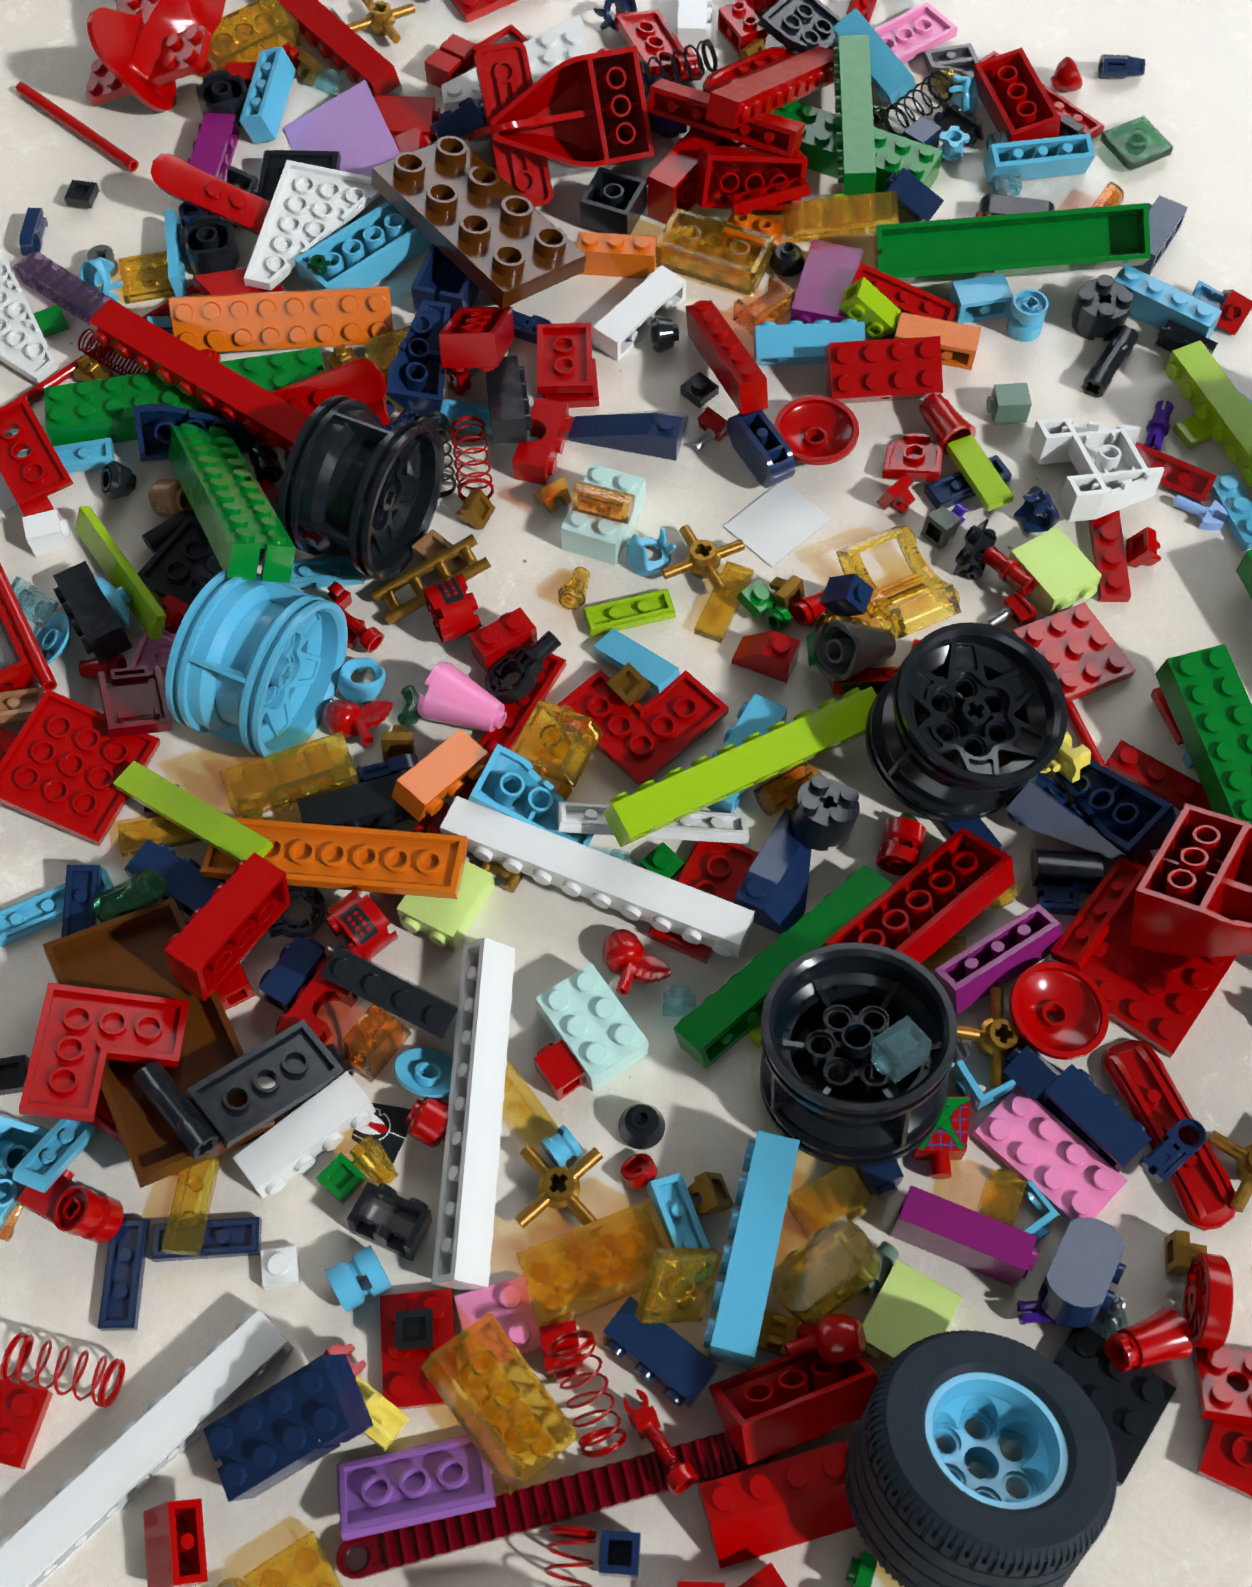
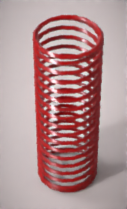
M87 329L81 334L77 344L78 350L94 358V360L115 371L120 376L135 374L138 365H136L131 373L133 366L136 364L132 359H130L125 369H123L129 358L120 367L124 358L122 357L116 365L120 355L113 362L117 354L115 352L109 361L114 351L113 348L106 358L111 348L110 346L103 356L102 354L107 346L103 347L99 355L98 353L102 345L100 344L95 352L99 344L98 342L91 350L96 341L95 339L93 340L94 332L92 329ZM91 330V332H89V333L86 335V337L84 338L83 343H82V349H81V348H80V343H81L82 337L84 336V334H85L87 331ZM92 333V336L89 338L86 347L84 348V343L87 337ZM133 361L132 366H131L130 369L127 371V369H128L130 363ZM141 368L138 369V371L136 372V374H139V373H140Z

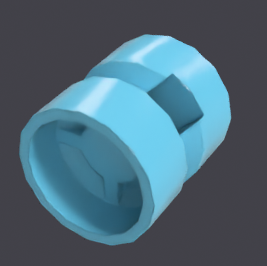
M1025 289L1015 295L1006 326L1010 337L1020 342H1030L1039 337L1049 306L1048 299L1043 293L1034 289Z
M371 1245L353 1254L352 1262L347 1263L342 1260L325 1270L327 1278L346 1313L363 1304L366 1295L369 1294L375 1297L392 1287ZM365 1275L362 1280L358 1281L357 1276Z

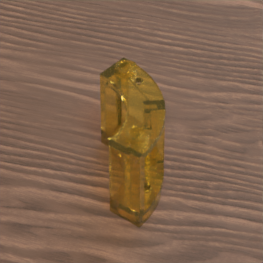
M895 526L836 551L844 574L856 573L874 589L866 613L871 619L877 617L882 622L880 623V628L889 630L898 639L961 613L958 591L954 588L953 584L942 580L928 566L916 546V537L909 526ZM896 538L913 574L878 589L867 572L860 553ZM924 590L927 592L900 605L893 604Z

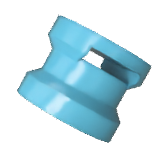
M564 1125L559 1127L557 1134L551 1138L545 1137L540 1141L544 1151L555 1166L565 1167L567 1160L571 1157L583 1154L577 1140Z

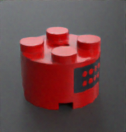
M463 574L422 589L428 613L431 612L433 626L442 643L471 635L478 628L482 627L478 614L473 612L478 610L476 599L472 592L466 593L468 586Z
M357 887L326 910L328 916L325 918V924L336 937L342 934L348 942L346 943L347 949L371 960L395 941L398 935L396 931L389 934L387 931V926L390 924L389 920L367 894L362 898L359 896L362 889Z

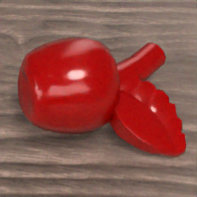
M332 700L326 704L322 711V723L336 737L349 739L358 735L361 743L367 746L373 742V737L368 728H373L384 722L393 708V703L390 701H373L360 707L351 700Z
M619 929L605 937L602 950L603 960L610 972L620 975L616 988L617 993L628 995L634 978L636 981L652 984L672 975L671 969L665 962L653 956H645V950L633 932Z
M829 1314L821 1320H806L802 1322L796 1330L798 1338L784 1343L789 1358L818 1349L820 1356L826 1362L842 1364L854 1360L864 1352L866 1337L863 1325L857 1318L845 1314Z

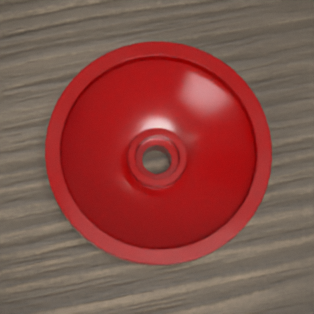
M812 395L795 399L781 409L775 421V428L790 446L794 460L809 465H827L842 460L853 451L859 437V424L851 409L842 402L826 396Z
M1042 962L1026 969L1012 986L1009 997V1011L1012 1022L1022 1039L1034 1050L1054 1059L1073 1060L1091 1053L1103 1041L1109 1025L1107 1002L1098 985L1082 970L1079 971L1074 966L1062 962ZM1046 1014L1051 1015L1054 1018V1022H1051Z

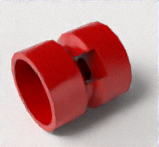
M892 817L886 820L882 835L883 843L880 844L876 859L877 866L889 874L897 876L906 875L919 863L921 855L919 850L923 846L926 833L925 827L920 822L906 817Z
M80 1185L71 1186L59 1196L53 1212V1220L57 1229L95 1243H106L118 1233L124 1217L123 1206L119 1200L102 1193H96L94 1190Z

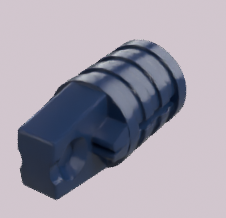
M1102 54L1098 64L1099 78L1124 79L1141 77L1145 72V59L1128 55Z

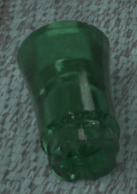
M148 868L134 874L115 887L98 893L94 899V911L97 918L103 923L156 904L165 895L164 892L167 889L166 880L155 869Z

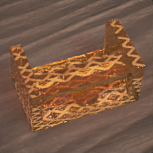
M773 274L769 277L768 292L749 305H746L740 299L734 302L733 320L753 335L755 326L767 321L776 323L791 312L795 290Z

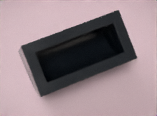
M1032 849L1031 874L1032 886L1037 887L1042 880L1044 885L1071 886L1073 882L1091 883L1098 886L1104 878V867L1100 854Z

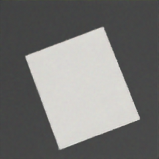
M784 480L772 487L723 527L735 537L741 539L747 547L773 567L832 518Z

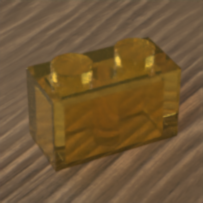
M840 1166L790 1194L787 1200V1207L807 1241L818 1237L819 1241L834 1234L838 1230L836 1225L848 1220L849 1223H853L864 1217L868 1213L866 1208H868L872 1198L854 1168Z

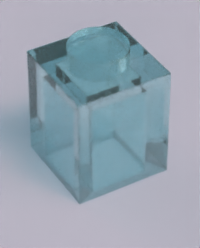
M906 1016L873 1038L872 1063L881 1074H887L896 1083L929 1060L932 1041Z

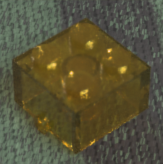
M539 699L512 751L526 758L533 765L532 769L534 771L575 787L602 736V732L592 718L574 712L568 705L562 704L559 707Z

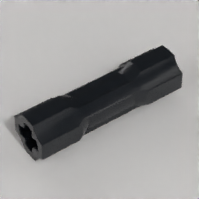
M1126 325L1119 326L1116 329L1101 357L1083 380L1084 383L1081 387L1085 394H1089L1094 398L1103 396L1120 365L1129 356L1137 343L1136 340L1139 335L1135 329L1129 328Z
M154 1061L140 1068L133 1077L135 1085L174 1130L178 1140L193 1159L203 1158L207 1153L213 1151L219 1143L218 1135L176 1087L173 1078L161 1063Z

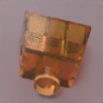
M372 1004L344 1037V1057L355 1069V1072L372 1083L412 1033L396 1018L379 1006Z

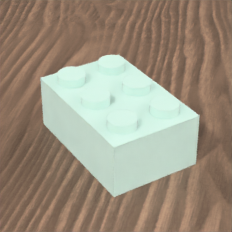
M592 463L560 528L562 549L616 565L645 502V478Z
M592 962L535 998L538 1014L557 1041L563 1040L582 1066L586 1075V1083L592 1091L649 1055V1041Z

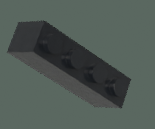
M504 356L498 367H495L493 371L485 372L493 444L527 442V431L532 430L531 413H529L524 366L518 365L517 356Z
M86 561L53 575L58 585L53 590L66 615L71 618L70 622L88 655L94 652L98 662L101 663L133 648L119 619L95 581L94 575Z
M407 771L297 799L302 823L386 829L392 827L395 823L407 820L416 821L409 812L391 797L397 779Z
M338 943L320 975L443 1039L458 1010L455 1004Z

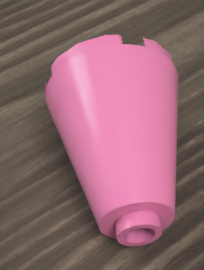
M439 662L433 668L424 683L429 686L426 696L420 693L418 699V715L432 721L493 732L496 728L501 729L507 718V712L504 711L505 705L448 662Z

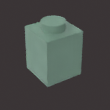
M1027 383L995 384L991 396H988L986 401L987 413H991L993 424L1026 423L1032 406Z

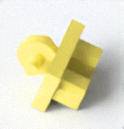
M1066 731L1058 753L1040 773H1047L1051 770L1053 772L1058 771L1071 783L1080 780V769L1090 764L1091 751L1083 744L1072 749V738Z
M357 1375L355 1379L374 1425L364 1431L363 1434L385 1451L407 1424L409 1417Z

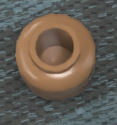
M160 479L152 485L149 492V501L153 511L158 515L173 517L179 512L185 515L192 507L179 480Z

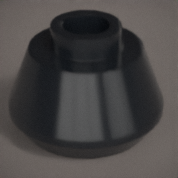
M786 242L776 248L769 263L771 269L777 275L789 278L803 271L805 259L798 245Z
M659 315L651 319V341L654 351L662 353L674 347V341H679L678 324L673 325L672 319Z
M114 460L103 467L101 489L106 497L114 500L128 496L131 491L135 490L137 479L130 468Z
M638 1103L628 1107L621 1114L618 1130L622 1140L628 1146L638 1150H645L654 1147L661 1141L665 1132V1121L657 1108L649 1104Z

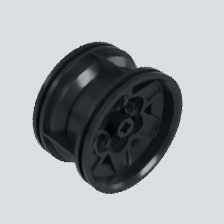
M335 395L323 401L312 412L301 428L290 451L280 487L279 520L296 549L312 555H320L323 553H334L345 547L350 549L353 564L360 573L381 581L390 580L397 576L414 557L415 554L413 553L412 546L426 535L437 507L445 461L444 445L440 433L434 427L415 420H405L391 431L383 428L379 417L361 401L344 395Z
M968 622L947 625L931 632L915 645L901 664L898 673L885 684L874 699L868 712L865 727L867 753L872 767L882 784L897 800L911 810L925 817L944 822H961L984 818L1003 807L1017 791L1043 770L1058 753L1067 728L1068 713L1065 695L1060 681L1049 663L1033 646L1017 635L1005 629L983 623ZM914 707L918 709L917 716L922 723L919 726L916 722ZM998 753H1002L1011 759L1008 764L1000 768ZM944 754L950 755V756H949L950 761L947 760L946 758H944L943 755H944Z
M870 943L833 944L810 951L790 963L769 988L761 1016V1044L763 1053L760 1066V1088L766 1111L778 1131L784 1137L800 1140L798 1149L804 1153L830 1164L847 1167L882 1165L902 1158L919 1147L933 1132L942 1115L948 1090V1073L953 1063L957 1043L958 1027L956 1014L949 995L942 984L926 967L906 954ZM852 1011H857L860 1013L859 1015H853ZM806 1027L809 1035L806 1037L805 1043L796 1042L795 1039ZM901 1030L909 1036L914 1046H908L906 1039L900 1035ZM815 1051H824L826 1054H816ZM892 1053L897 1055V1057H889L885 1054ZM841 1078L844 1082H835L832 1079ZM876 1079L881 1083L873 1084L867 1080ZM897 1088H908V1089H907L906 1091H904L902 1094H899V1091H898Z

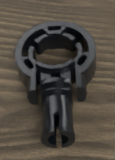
M548 630L530 648L521 647L514 654L501 657L487 671L485 676L487 691L503 704H512L522 700L532 691L536 684L537 676L544 670L542 662L562 645L561 642ZM509 673H520L518 680L511 684L512 689H509L508 686L501 687L502 683L499 678L503 680Z
M288 885L290 900L298 899L299 892H303V899L311 904L313 911L310 914V921L313 923L309 925L308 919L302 922L290 921L289 918L282 914L268 931L271 938L280 935L293 939L297 935L302 938L308 937L318 931L324 922V898L316 887Z

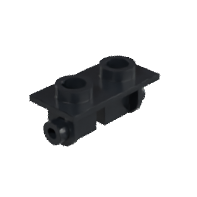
M944 100L942 101L943 111L941 113L937 112L933 121L941 126L943 131H948L951 126H958L962 132L970 135L969 142L963 143L965 146H973L978 138L984 139L982 124L976 117H968L957 105H950Z
M1170 319L1165 327L1162 326L1157 335L1159 338L1155 345L1172 353L1173 350L1201 340L1211 355L1218 344Z
M988 519L978 526L973 525L967 531L964 537L966 544L955 558L957 565L953 572L954 576L964 571L969 579L977 580L983 575L986 563L982 561L981 554H984L988 548L994 547L997 540L996 532L992 529H986L989 522Z

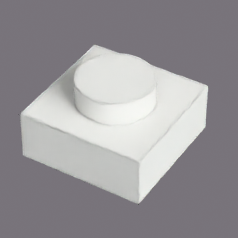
M296 1245L260 1251L262 1287L265 1290L301 1284L299 1248Z

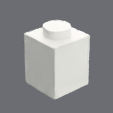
M57 509L22 517L26 540L35 557L70 548L67 536L72 535L67 519H61Z

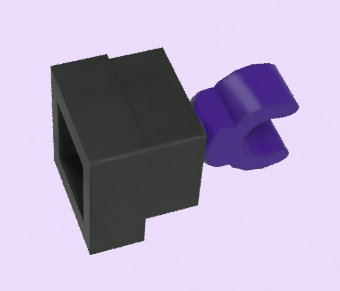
M958 503L951 511L941 506L927 515L920 535L939 550L947 545L949 539L956 534L959 525L966 520L962 516L969 509L962 503Z

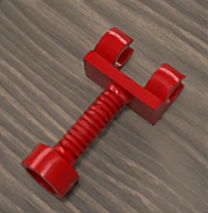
M333 582L327 588L330 591L327 594L334 601L333 603L338 604L343 610L347 621V628L360 637L359 645L368 653L375 651L381 645L384 634L375 627L367 629L344 610L352 603L351 593L345 590L338 582Z
M636 1389L637 1395L642 1400L640 1401L641 1408L637 1410L630 1408L625 1397L623 1401L629 1422L636 1429L641 1441L648 1437L647 1439L652 1444V1447H654V1450H656L662 1463H664L669 1473L665 1478V1482L673 1495L681 1494L693 1486L699 1476L691 1463L686 1462L682 1464L679 1462L680 1460L677 1459L678 1457L659 1429L661 1426L654 1407L650 1406L647 1395L642 1390Z

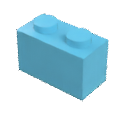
M1004 273L952 281L948 301L958 305L954 315L956 322L968 323L1009 316L1013 294Z

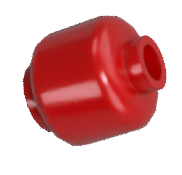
M425 1097L422 1101L417 1098L404 1122L408 1125V1134L429 1147H437L442 1140L445 1141L448 1124V1105L436 1098Z

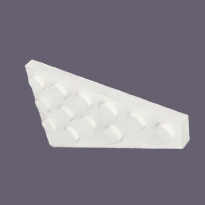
M582 14L576 15L523 43L527 50L533 84L563 61L588 54ZM476 67L441 85L445 111L460 108L458 103L469 97H472L473 100L482 99Z
M287 160L244 275L245 286L270 291L296 269L294 260L296 257L337 233L380 195L371 185L372 177Z
M0 246V361L36 384H39L58 369V366L9 261Z

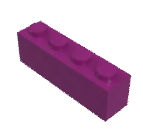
M206 112L203 122L199 124V134L197 140L193 142V153L191 158H188L187 163L226 182L227 169L232 163L240 137L235 114Z
M1037 904L934 969V976L949 995L955 1014H959L990 994L991 988L1001 987L1029 967L1049 956L1051 948L1060 938L1061 923L1040 904Z

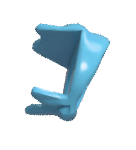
M953 74V80L962 85L949 88V93H962L953 94L949 104L957 105L967 116H974L978 106L976 81L972 76L964 77Z
M98 257L95 260L83 262L80 267L79 278L82 288L88 297L96 302L109 299L116 302L119 301L116 293L109 292L123 285L122 281L109 283L112 280L110 272L115 266L113 262ZM98 284H102L101 292L98 290Z
M663 528L660 529L658 540L653 537L638 538L637 534H633L631 539L626 542V562L634 573L643 577L661 573V569L669 565L671 561L670 554L676 548V545L674 543L666 544L667 537ZM644 546H654L662 554L661 559L658 561H648L647 549Z
M355 658L342 665L338 675L337 686L345 699L355 703L367 704L373 702L382 690L386 679V671L372 658ZM366 668H369L375 676L373 681L367 683H355L350 678L354 670H356L357 674H362L366 671Z

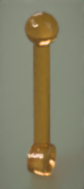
M19 1202L8 1224L0 1233V1239L9 1241L14 1234V1226L24 1208Z

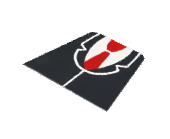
M372 1103L376 1112L372 1114V1119L367 1125L358 1130L354 1129L352 1139L390 1166H393L408 1134V1125L404 1122L411 1109Z

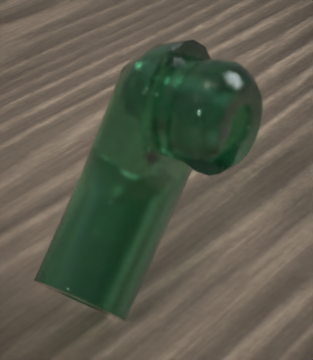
M413 685L406 686L401 691L406 705L402 709V713L397 716V720L400 725H406V728H409L412 723L416 724L421 718L417 710L419 694Z

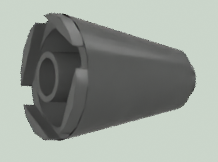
M833 620L821 625L814 636L813 653H817L819 660L816 666L822 675L831 681L850 679L889 659L896 650L895 637L889 630L842 620Z

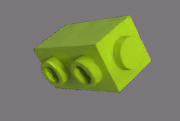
M865 277L845 288L839 305V309L850 319H856L857 322H865V332L874 340H878L885 335H891L898 326L897 321L901 310Z

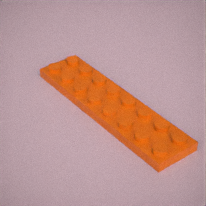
M390 286L169 297L173 335L199 351L211 349L216 352L326 347L341 344L394 343Z
M231 817L271 841L273 847L264 856V859L286 872L288 885L354 890L360 887L365 892L448 899L458 898L469 843L467 836ZM208 844L200 872L203 877L229 880L239 862Z

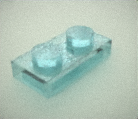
M16 576L11 586L26 618L35 625L45 628L59 603L25 579Z

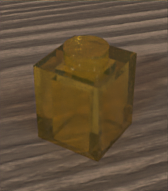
M992 1169L986 1177L976 1212L1012 1226L1016 1221L1027 1181L1019 1179L1018 1175L1010 1170Z

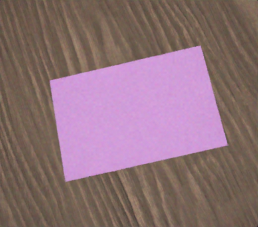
M363 80L283 128L292 150L339 151L341 156L339 170L372 177V167L393 160L400 153L366 80Z

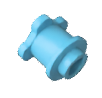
M955 125L951 126L948 131L941 132L939 140L943 142L940 146V149L943 150L942 158L950 162L961 159L964 155L963 143L969 142L970 135L962 132Z

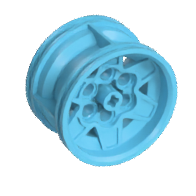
M223 570L213 577L193 600L174 638L165 677V697L171 716L176 722L186 727H190L198 732L214 734L245 747L250 753L270 762H282L292 757L313 735L322 721L321 716L324 707L332 701L336 692L338 675L345 662L348 641L347 621L343 610L336 603L307 594L282 583L262 581L261 574L259 573L256 574V581L242 580V577L227 579L226 573Z

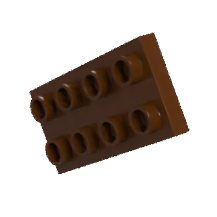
M443 136L432 145L414 152L399 153L393 160L372 167L371 185L501 309L584 272L587 255L567 238L564 231L555 227L533 207L530 200L521 196L500 177L497 170L488 166L467 146L464 140L457 136Z
M174 898L43 944L46 958L57 984L190 1001L178 1068L163 1067L173 1078L176 1087L195 1110L196 1108L186 1097V1089L244 1055L216 990L204 1002L176 983L172 978L164 949L171 936L175 933H180L186 927ZM106 1060L100 1091L140 1188L254 1141L275 1126V1120L273 1119L227 1149L218 1139L219 1143L213 1151L207 1153L203 1158L193 1159L156 1107L148 1102L135 1085L134 1075L147 1064ZM233 1094L227 1098V1102L234 1107L243 1106L247 1102L240 1094Z

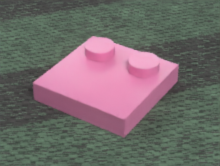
M524 1275L490 1285L487 1288L476 1289L454 1296L472 1370L542 1350V1343Z

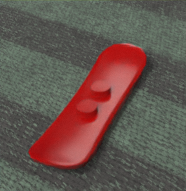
M770 47L747 58L716 69L706 77L703 83V91L710 94V92L798 54L784 47Z
M160 154L153 160L150 173L153 181L161 190L178 200L219 216L259 236L272 201L218 179L177 156Z
M357 359L270 392L311 415L323 401L335 395H344L361 401L366 405L377 402L385 396L387 386L384 375L377 364L368 359ZM253 435L254 444L266 442L265 438L260 435Z
M1131 1039L1115 1043L1103 1052L1101 1062L1104 1071L1114 1084L1135 1120L1140 1122L1146 1129L1147 1135L1151 1138L1149 1145L1152 1150L1163 1140V1136L1177 1122L1186 1118L1193 1119L1166 1067L1152 1047L1142 1041ZM1188 1127L1179 1129L1178 1136L1184 1144L1194 1145L1197 1143V1134L1194 1130ZM1205 1140L1201 1148L1168 1179L1185 1216L1192 1225L1203 1231L1221 1228L1233 1219L1236 1213L1229 1205L1235 1195V1190L1229 1176L1207 1140Z

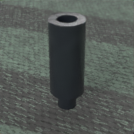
M192 510L185 515L179 512L141 535L148 549L152 553L157 552L189 514L197 518L195 512Z

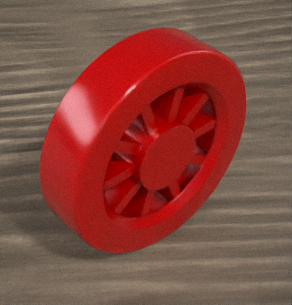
M1199 1252L1190 1263L1191 1268L1188 1269L1186 1277L1183 1318L1190 1328L1193 1347L1217 1351L1224 1345L1231 1325L1233 1312L1232 1272L1224 1256Z

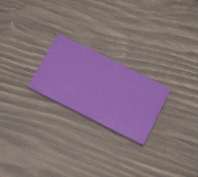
M485 1431L336 1464L340 1535L343 1541L496 1507Z

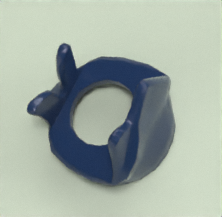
M605 0L603 9L594 8V12L604 19L600 29L604 30L610 27L615 31H619L610 14L611 5L615 4L616 14L637 12L635 0Z
M1033 486L1027 495H1023L1025 502L1013 515L1016 519L1022 521L1023 529L1027 533L1049 531L1060 519L1050 495L1039 486Z

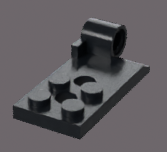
M303 1019L187 1088L186 1097L216 1132L218 1139L227 1149L308 1097L312 1098L346 1071L353 1076L355 1069L335 1044L325 1046ZM262 1076H268L276 1084L272 1088L265 1089L260 1087L256 1080ZM233 1094H240L247 1102L243 1106L234 1107L227 1102V1098Z

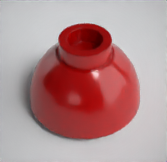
M1067 56L1057 65L1054 76L1050 77L1055 91L1061 89L1066 92H1073L1081 89L1083 85L1076 64L1072 58Z

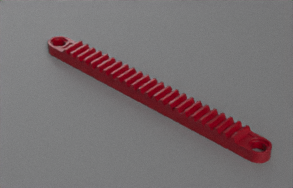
M726 1431L671 1447L678 1457L677 1459L680 1460L679 1462L682 1464L689 1462L699 1476L695 1484L767 1464L773 1461L779 1454L776 1453L762 1461L747 1465L730 1444ZM656 1451L645 1455H638L617 1463H610L585 1472H578L571 1476H564L556 1480L501 1494L495 1497L496 1507L344 1541L336 1553V1565L339 1572L345 1577L353 1580L368 1578L669 1492L671 1490L665 1482V1478L669 1473ZM360 1546L366 1551L367 1560L361 1569L353 1571L346 1564V1555L351 1548Z

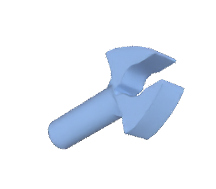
M1176 495L1173 499L1174 506L1200 518L1199 529L1221 530L1228 517L1225 508L1216 500L1213 501L1211 506L1204 507L1181 495Z

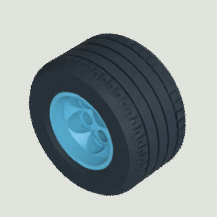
M976 1330L946 1331L925 1337L911 1344L898 1354L884 1370L850 1440L845 1462V1490L853 1522L856 1524L855 1527L859 1531L864 1545L873 1554V1558L879 1561L880 1567L884 1568L885 1572L890 1574L893 1580L898 1581V1585L901 1587L902 1585L904 1587H1063L1104 1530L1115 1501L1117 1486L1116 1458L1109 1433L1103 1424V1419L1099 1416V1412L1095 1409L1094 1404L1090 1401L1084 1390L1079 1387L1067 1372L1045 1355L1023 1343L1003 1337L1002 1335Z

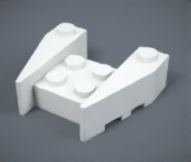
M1064 417L1036 420L1028 447L1037 464L1072 462L1079 474L1066 477L1058 501L1068 522L1095 520L1155 495L1164 468H1148L1135 447L1141 430L1139 426L1118 424L1117 428L1100 427L1097 421H1088L1087 425L1075 424L1072 418Z

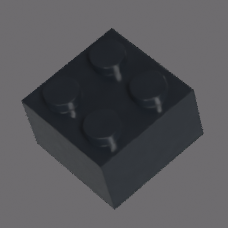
M599 167L579 201L580 225L610 234L630 235L647 206L646 180Z

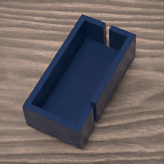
M433 243L411 287L415 312L418 311L423 299L451 304V319L458 308L472 307L480 288Z
M346 1354L321 1355L203 1428L214 1462H222V1466L217 1468L228 1502L259 1496L340 1447V1443L348 1442L374 1425Z

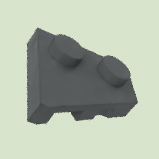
M971 43L925 50L923 56L929 73L942 71L952 79L953 74L964 77L972 76L974 78V64L980 62Z

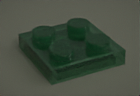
M1145 116L1103 131L1100 139L1128 171L1171 155L1174 147Z

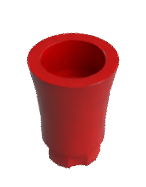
M933 393L924 398L923 403L919 406V411L938 444L942 447L944 454L949 455L946 451L947 443L971 434L975 437V427L965 420L941 394Z
M1164 1307L1146 1319L1119 1329L1115 1334L1110 1335L1109 1339L1105 1340L1104 1347L1112 1366L1117 1371L1126 1372L1129 1370H1139L1166 1361L1186 1359L1192 1353L1193 1339L1185 1319L1176 1310Z

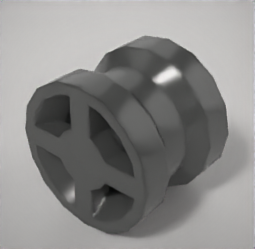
M97 245L88 251V260H95L101 257L114 263L115 266L110 272L111 277L118 273L119 266L114 259L115 256L111 247Z

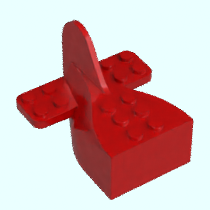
M116 0L117 10L101 7L91 11L87 18V31L92 47L99 59L91 66V73L86 86V98L96 106L128 95H134L152 110L164 112L172 109L177 99L176 80L200 72L207 62L212 35L221 22L226 0Z
M512 41L483 46L475 53L474 61L486 118V127L468 134V142L489 140L495 170L521 196L530 200L533 207L546 205L553 198L547 160L568 168L586 170L639 161L655 156L637 45L570 58L552 68L534 84L527 50L523 43Z
M1186 803L1135 890L1130 945L1150 951L1189 957L1252 955V823Z

